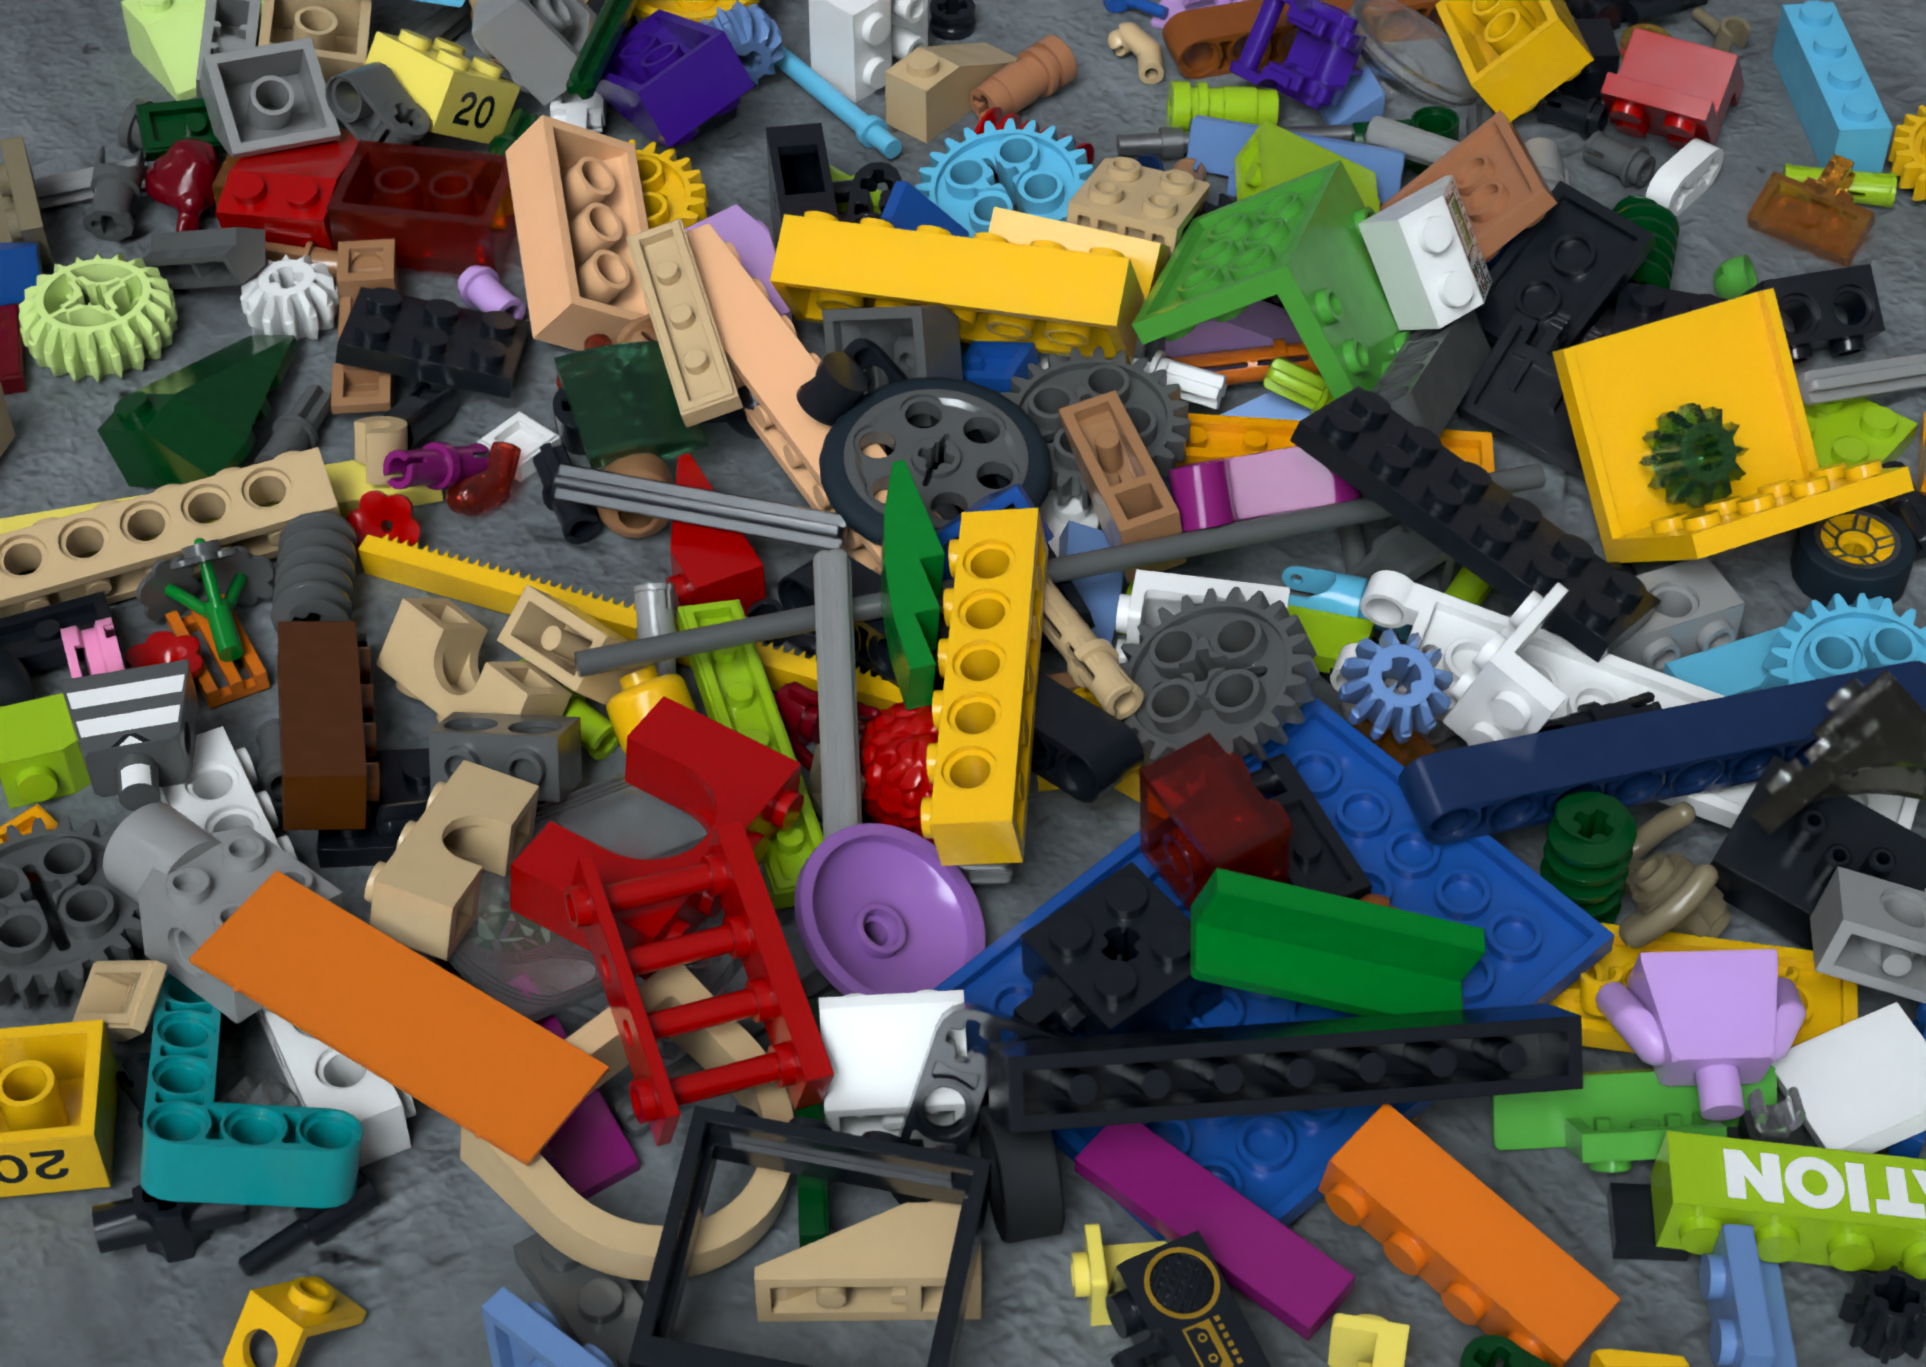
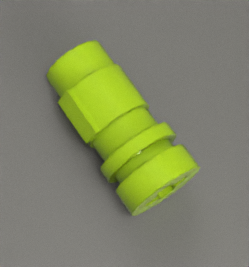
M1171 80L1169 83L1166 103L1167 127L1182 126L1183 131H1189L1191 121L1196 115L1260 125L1263 120L1277 125L1279 98L1276 89L1223 85L1221 87H1208L1205 81H1197L1194 87L1190 85L1189 81Z

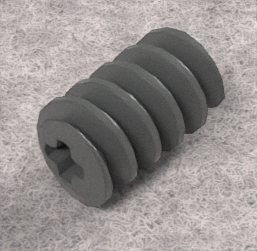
M310 512L292 519L280 532L271 610V621L277 633L278 621H350L358 537L354 527L344 518L331 512Z

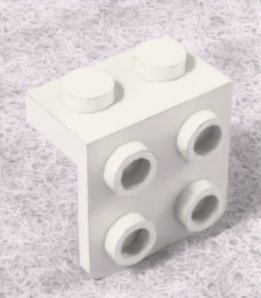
M1559 582L1544 598L1534 590L1509 619L1510 623L1501 633L1497 631L1474 658L1470 668L1450 690L1449 694L1458 702L1444 719L1443 723L1465 740L1468 746L1538 733L1567 698L1568 695L1519 656L1569 590Z

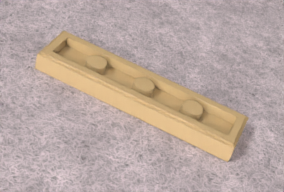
M680 218L626 237L679 411L686 428L743 408L682 219Z

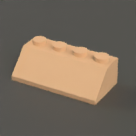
M541 115L505 151L533 339L580 352L615 345L616 339L625 325L634 319L649 314L626 240L628 236L649 229L635 145Z

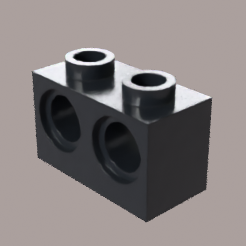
M1871 264L1763 280L1742 294L1743 296L1760 290L1774 288L1779 311L1788 314L1795 325L1794 333L1784 328L1793 364L1812 359V352L1830 349L1832 357H1842L1862 352L1867 349L1866 341L1885 331ZM1834 303L1840 305L1846 311L1848 324L1838 320L1833 309Z

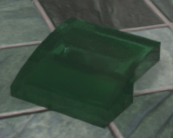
M658 341L613 344L577 351L554 358L556 371L591 469L607 466L617 459L632 454L650 453L665 460L708 447V441L701 423L687 428L684 424Z

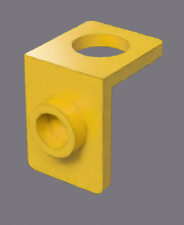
M317 1276L298 1277L292 1281L251 1289L223 1357V1366L256 1367L250 1355V1342L254 1333L262 1329L272 1336L277 1346V1361L274 1367H295L307 1337L362 1324L367 1312Z

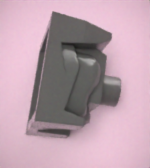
M941 304L822 310L826 354L835 351L843 352L853 340L865 338L882 348L907 376V379L945 377L963 380L958 316ZM872 366L868 370L867 375L872 381L867 388L868 392L889 384L888 377L881 368ZM917 414L907 420L914 427L933 426L939 423L935 417L928 414Z

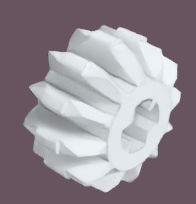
M286 254L282 260L277 262L265 259V266L241 286L242 295L240 300L242 310L247 316L248 324L252 327L254 335H294L297 341L304 337L317 340L319 330L334 328V317L339 313L338 304L340 297L338 287L334 284L327 264L313 263L310 255L293 260Z

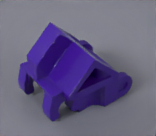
M1263 0L1238 61H1232L1229 71L1255 85L1276 89L1316 110H1321L1323 105L1337 107L1351 74L1361 76L1363 73L1356 65V62L1367 36L1355 31L1359 22L1358 19L1348 11L1320 0ZM1287 3L1290 6L1287 12V16H1289L1287 21L1298 27V33L1283 64L1270 61L1268 66L1265 65L1263 71H1261L1258 67L1284 5Z

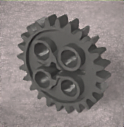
M1096 347L1091 358H1083L1077 348H1072L1070 361L1065 362L1051 353L1048 354L1047 369H1043L1033 363L1028 364V380L1013 376L1011 378V392L1001 393L1019 405L1037 424L1050 450L1053 473L1049 491H1057V505L1063 506L1072 495L1080 497L1082 509H1088L1092 502L1058 413L1060 408L1116 390L1160 476L1169 477L1168 470L1175 468V461L1185 460L1186 443H1189L1190 439L1188 401L1180 400L1181 387L1179 384L1167 385V371L1165 369L1148 374V359L1145 357L1130 365L1126 363V351L1120 350L1111 360L1104 358L1102 347Z
M1234 587L1226 600L1220 601L1215 590L1210 588L1206 592L1203 604L1197 606L1194 605L1188 595H1185L1181 601V612L1173 615L1169 610L1161 607L1158 609L1161 620L1159 626L1153 628L1141 623L1137 626L1144 639L1140 645L1123 643L1121 646L1129 663H1121L1120 665L1128 676L1140 686L1144 693V699L1135 713L1120 721L1132 729L1141 743L1144 753L1142 766L1144 767L1152 762L1162 777H1165L1176 767L1183 781L1189 782L1197 768L1202 767L1210 781H1214L1219 774L1221 764L1229 762L1235 772L1243 771V756L1249 753L1263 762L1268 759L1264 744L1269 740H1273L1286 745L1289 739L1282 727L1285 723L1303 724L1306 719L1298 704L1312 702L1316 699V695L1309 682L1320 677V673L1313 661L1317 653L1297 615L1290 616L1285 604L1281 600L1270 605L1264 593L1259 590L1246 601L1240 588Z
M63 816L56 830H46L42 819L35 818L31 833L22 835L13 825L7 826L6 834L8 841L0 845V1006H3L15 993H18L25 1010H30L40 994H48L54 1008L60 1007L64 991L73 989L79 997L82 996L93 963H96V961L135 960L132 948L144 949L139 904L110 884L103 871L104 852L116 828L100 836L97 821L91 819L79 831H73L69 816ZM29 872H35L39 876L53 915L60 922L64 938L69 946V949L66 951L58 950L51 936L47 920L39 902L34 898L30 882L26 876Z

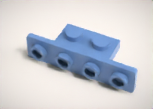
M1196 115L1191 121L1187 158L1196 159L1193 170H1197L1199 164L1202 163L1207 173L1229 176L1227 195L1237 197L1234 158L1259 125ZM1289 131L1376 172L1378 198L1381 204H1384L1401 190L1406 153L1404 151Z
M1723 1224L1712 1253L1700 1255L1701 1262L1699 1268L1700 1292L1702 1298L1707 1300L1711 1321L1709 1344L1713 1364L1718 1365V1367H1798L1779 1263H1770L1759 1259L1753 1225Z

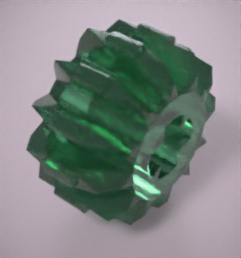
M1696 403L1681 405L1676 412L1668 411L1659 415L1655 419L1657 430L1649 431L1641 438L1652 449V454L1644 456L1639 464L1645 467H1653L1655 472L1647 487L1654 490L1665 488V503L1678 505L1686 502L1687 506H1691L1693 509L1704 507V504L1712 502V500L1726 498L1732 494L1730 482L1740 480L1746 474L1735 462L1736 457L1743 456L1749 450V448L1743 445H1735L1733 437L1740 425L1733 422L1722 424V409L1715 407L1702 409L1700 404L1696 405Z

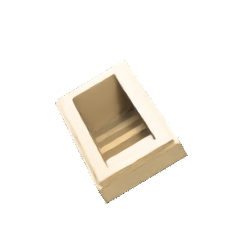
M156 960L96 961L92 965L72 1022L103 1019L109 1039L112 1042H126L143 1034L152 1016L168 965Z

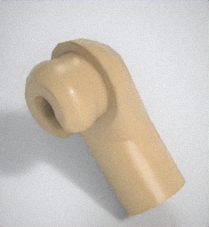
M1123 22L1119 24V29L1109 33L1108 44L1111 50L1116 49V56L1125 57L1132 51L1137 57L1138 75L1143 83L1156 84L1163 79L1164 65L1161 45L1135 22Z

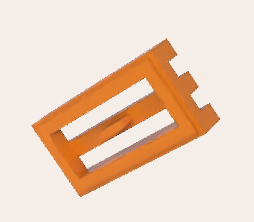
M191 609V615L183 618L180 617L177 610L165 614L168 629L176 637L200 631L228 686L218 689L204 663L203 672L194 680L209 709L270 688L267 672L234 610L232 614L244 650L240 660L250 677L243 681L232 661L224 662L219 659L206 618Z

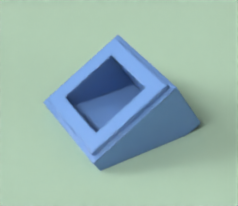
M1369 66L1360 68L1363 71L1361 76L1351 74L1337 107L1323 105L1321 110H1318L1327 125L1370 122L1374 116L1379 115L1383 117L1385 93Z

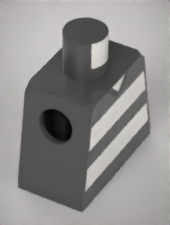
M188 659L61 680V688L72 727L94 794L100 797L118 795L119 802L124 808L136 811L145 805L158 803L161 787L184 784L191 778L200 708Z

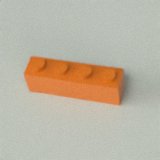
M1383 1104L1338 1150L1327 1164L1318 1190L1325 1195L1329 1208L1338 1218L1351 1226L1360 1225L1382 1244L1385 1255L1395 1267L1405 1274L1411 1276L1418 1275L1441 1295L1445 1308L1457 1320L1468 1326L1476 1325L1487 1335H1500L1508 1338L1522 1349L1554 1367H1568L1604 1327L1621 1300L1619 1296L1390 1104Z

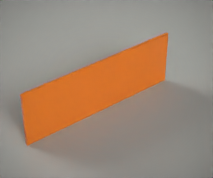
M278 870L189 958L190 963L230 986L234 992H240L472 1132L476 1138H482L526 1166L531 1164L609 1071L608 1065Z

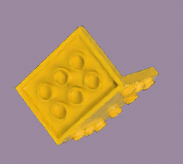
M1774 288L1753 292L1552 352L1607 562L1633 563L1701 559L1914 491L1908 466L1883 469L1880 459L1860 462L1850 466L1843 462L1819 468Z

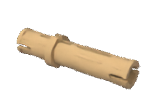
M1047 574L1042 632L1067 662V672L1073 681L1082 688H1088L1105 712L1119 720L1131 716L1143 702L1144 693L1142 689L1119 664V654L1112 644L1103 638H1097Z

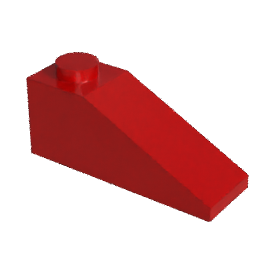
M690 453L678 456L676 484L714 491ZM672 521L670 544L672 576L666 578L665 583L675 585L674 609L676 612L679 606L739 599L746 617L752 604L761 599H766L764 565L743 534Z

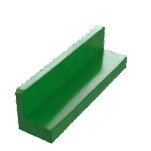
M1216 868L1191 905L1190 973L1194 979L1360 1016L1462 1010L1461 981L1485 953L1484 928Z

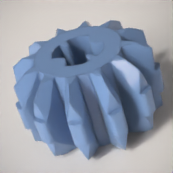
M737 0L730 10L724 11L717 6L716 17L700 20L701 24L725 32L753 84L759 87V78L764 74H776L774 62L784 57L781 44L782 39L780 37L781 32L775 20L771 19L757 3L746 8Z
M1392 628L1383 631L1379 639V645L1366 637L1359 641L1355 648L1357 657L1346 658L1341 667L1340 673L1348 682L1342 684L1338 691L1339 701L1356 704L1348 717L1351 725L1360 724L1366 719L1374 723L1370 730L1372 741L1380 740L1387 728H1391L1393 736L1399 745L1408 742L1413 729L1423 735H1427L1436 726L1434 715H1444L1450 707L1451 700L1443 691L1452 684L1453 672L1435 669L1443 656L1441 648L1431 649L1425 654L1417 649L1421 643L1419 632L1410 634L1405 644H1400ZM1386 678L1397 680L1396 686L1393 684L1387 688L1384 685ZM1402 685L1407 689L1404 695L1393 692L1395 687L1398 689Z

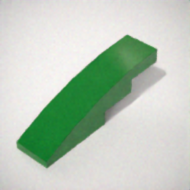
M904 459L892 462L884 509L881 548V608L889 658L907 711L932 705L936 663L931 651L936 650L940 606L936 597L941 596L945 553Z

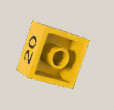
M103 1019L0 1029V1198L111 1187L118 1095L116 1074L119 1069Z

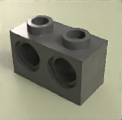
M453 712L428 731L431 792L439 781L447 783L463 760L538 785V801L560 802L582 781L580 717Z

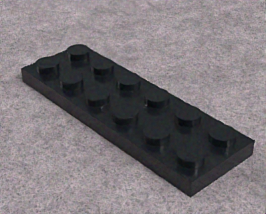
M1360 386L1354 388L1302 419L1290 439L1296 446L1518 606L1534 590L1544 598L1558 582L1569 591L1545 621L1544 625L1597 663L1647 623L1661 603L1660 599L1646 590L1643 582L1636 576L1617 570L1596 555L1591 545L1584 539L1562 531L1544 518L1536 505L1526 499L1510 494L1492 481L1490 474L1484 468L1475 463L1464 461L1441 445L1440 439L1433 432L1410 423L1392 410L1391 405L1384 397L1375 392L1366 391Z

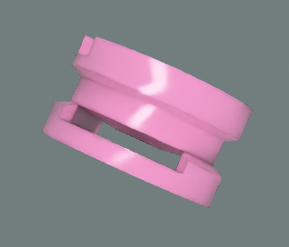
M111 617L96 620L94 628L80 630L76 625L60 629L72 678L83 677L76 650L79 648H83L89 675L125 670Z

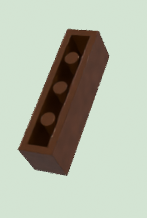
M278 621L277 678L283 830L366 829V802H379V762H376V723L373 722V684H370V647H358L356 621Z

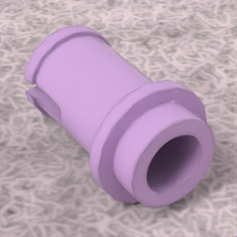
M474 265L467 268L461 274L457 286L460 291L461 301L467 306L477 307L482 312L502 311L516 319H523L526 309L525 304L499 282L498 273L491 267Z

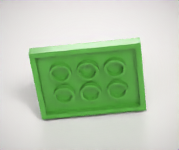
M1341 160L1192 219L1132 323V327L1142 345L1162 337L1166 341H1174L1190 333L1197 324L1213 318L1217 322L1228 321L1241 314L1248 305L1277 294L1334 400L1358 386L1366 391H1372L1412 332V330L1399 331L1358 226V223L1376 213L1371 207H1365Z

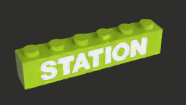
M1666 1131L1650 1173L1656 1247L1681 1249L1697 1255L1711 1254L1723 1224L1753 1225L1759 1259L1766 1262L1782 1263L1789 1261L1833 1266L1843 1271L1870 1270L1879 1272L1889 1270L1893 1265L1897 1266L1898 1270L1906 1272L1916 1279H1926V1159Z

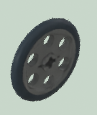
M945 377L911 378L886 384L861 396L850 410L836 420L827 433L819 457L821 484L833 509L841 515L851 529L881 547L885 503L876 500L873 495L880 490L888 489L892 462L905 459L935 532L951 521L936 516L933 513L936 507L943 504H953L965 511L983 497L1017 483L1021 484L1034 506L1040 509L1048 496L1053 473L1050 450L1037 424L1019 405L995 390L970 381ZM917 414H928L935 417L939 423L930 428H918L912 426L907 420ZM974 429H985L993 432L997 438L989 443L980 444L972 442L965 435ZM880 443L889 446L893 452L887 457L871 458L861 450L869 444ZM944 447V463H941L937 470H933L931 480L927 486L928 469H931L934 463H938L940 453ZM988 474H1000L1011 483L1001 489H989L978 480Z

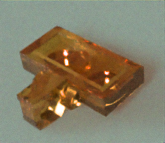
M1833 154L1818 180L1807 177L1804 183L1773 171L1749 211L1747 221L1748 226L1849 267L1873 227L1875 215L1873 211L1853 204L1854 195L1847 193L1855 178L1853 173L1854 161Z

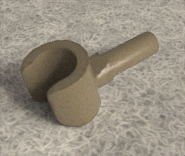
M1701 7L1693 10L1692 18L1715 36L1713 42L1714 49L1729 52L1733 42L1738 48L1745 47L1751 30L1749 23L1745 19L1737 16H1727L1722 21H1718Z

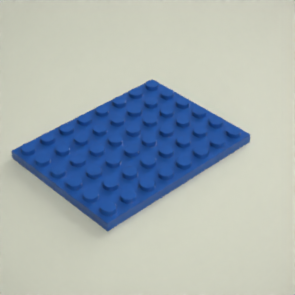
M1317 697L1315 701L1304 703L1299 707L1306 719L1303 724L1285 723L1282 727L1289 739L1286 745L1273 740H1269L1264 744L1268 759L1282 753L1290 759L1372 884L1371 894H1381L1389 897L1390 905L1400 910L1484 928L1485 953L1461 981L1463 1009L1549 1004L1580 978V973L1587 972L1612 950L1614 934L1490 835L1443 844L1428 842L1424 838L1398 784L1399 775L1405 767ZM1249 753L1243 756V772L1246 775L1262 769V761ZM1229 762L1220 768L1216 780L1210 781L1209 778L1204 780L933 990H964V1003L978 1004L1013 1016L1014 1009L1033 995L1032 986L1034 985L1023 973L1021 935L1130 862H1133L1190 920L1191 905L1216 868L1280 882L1239 815H1235L1230 811L1223 798L1220 778L1235 772ZM1271 793L1261 798L1265 801L1275 796ZM1222 985L1221 1001L1178 1030L1364 1016ZM968 1020L966 1023L967 1055L972 1046L987 1049V1043H994L983 1039L979 1035L978 1022ZM1002 1029L1001 1042H1008L1014 1032ZM1080 1033L1072 1035L1075 1037H1083ZM1435 1100L1392 1103L1390 1105L1411 1122ZM1383 1104L1141 1124L1287 1227L1324 1196L1318 1188L1329 1160ZM1105 1126L1056 1129L1051 1131L1055 1145L1075 1163L1076 1156ZM1120 1205L1157 1241H1166L1167 1243L1171 1242L1169 1239L1164 1237L1162 1234H1160L1147 1223L1142 1221L1136 1215L1131 1213L1125 1207Z

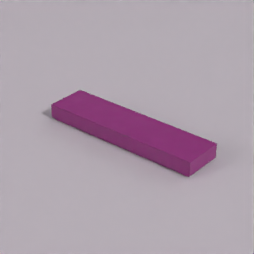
M1141 1123L1105 1126L1075 1158V1172L1170 1241L1199 1231L1225 1281L1307 1341L1314 1336L1355 1289V1275Z

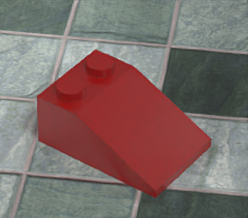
M339 128L341 133L340 140L242 157L229 171L215 212L221 228L264 229L265 242L305 247L308 241H313L317 247L338 251V242L346 240L371 159L367 157L363 147L350 131Z

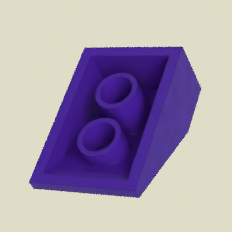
M658 9L621 36L595 91L648 139L671 147L682 145L694 138L699 132L698 126L712 116L725 114L737 107L742 100L740 96L753 88L754 84L724 31Z

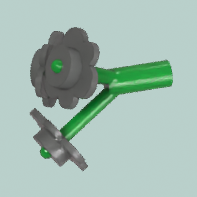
M197 538L194 541V545L182 548L183 555L175 556L170 562L165 559L156 561L146 578L140 582L136 591L137 600L145 605L144 615L148 619L156 621L162 616L165 617V614L175 610L178 611L181 617L186 608H189L208 620L219 659L224 662L239 659L244 654V650L233 618V608L235 604L250 607L257 603L259 597L266 599L273 595L275 586L271 581L275 574L273 563L263 556L251 554L244 547L235 546L222 550L219 539L206 542L203 538ZM195 566L200 568L208 597L207 603L193 596L198 587L197 579L192 576Z

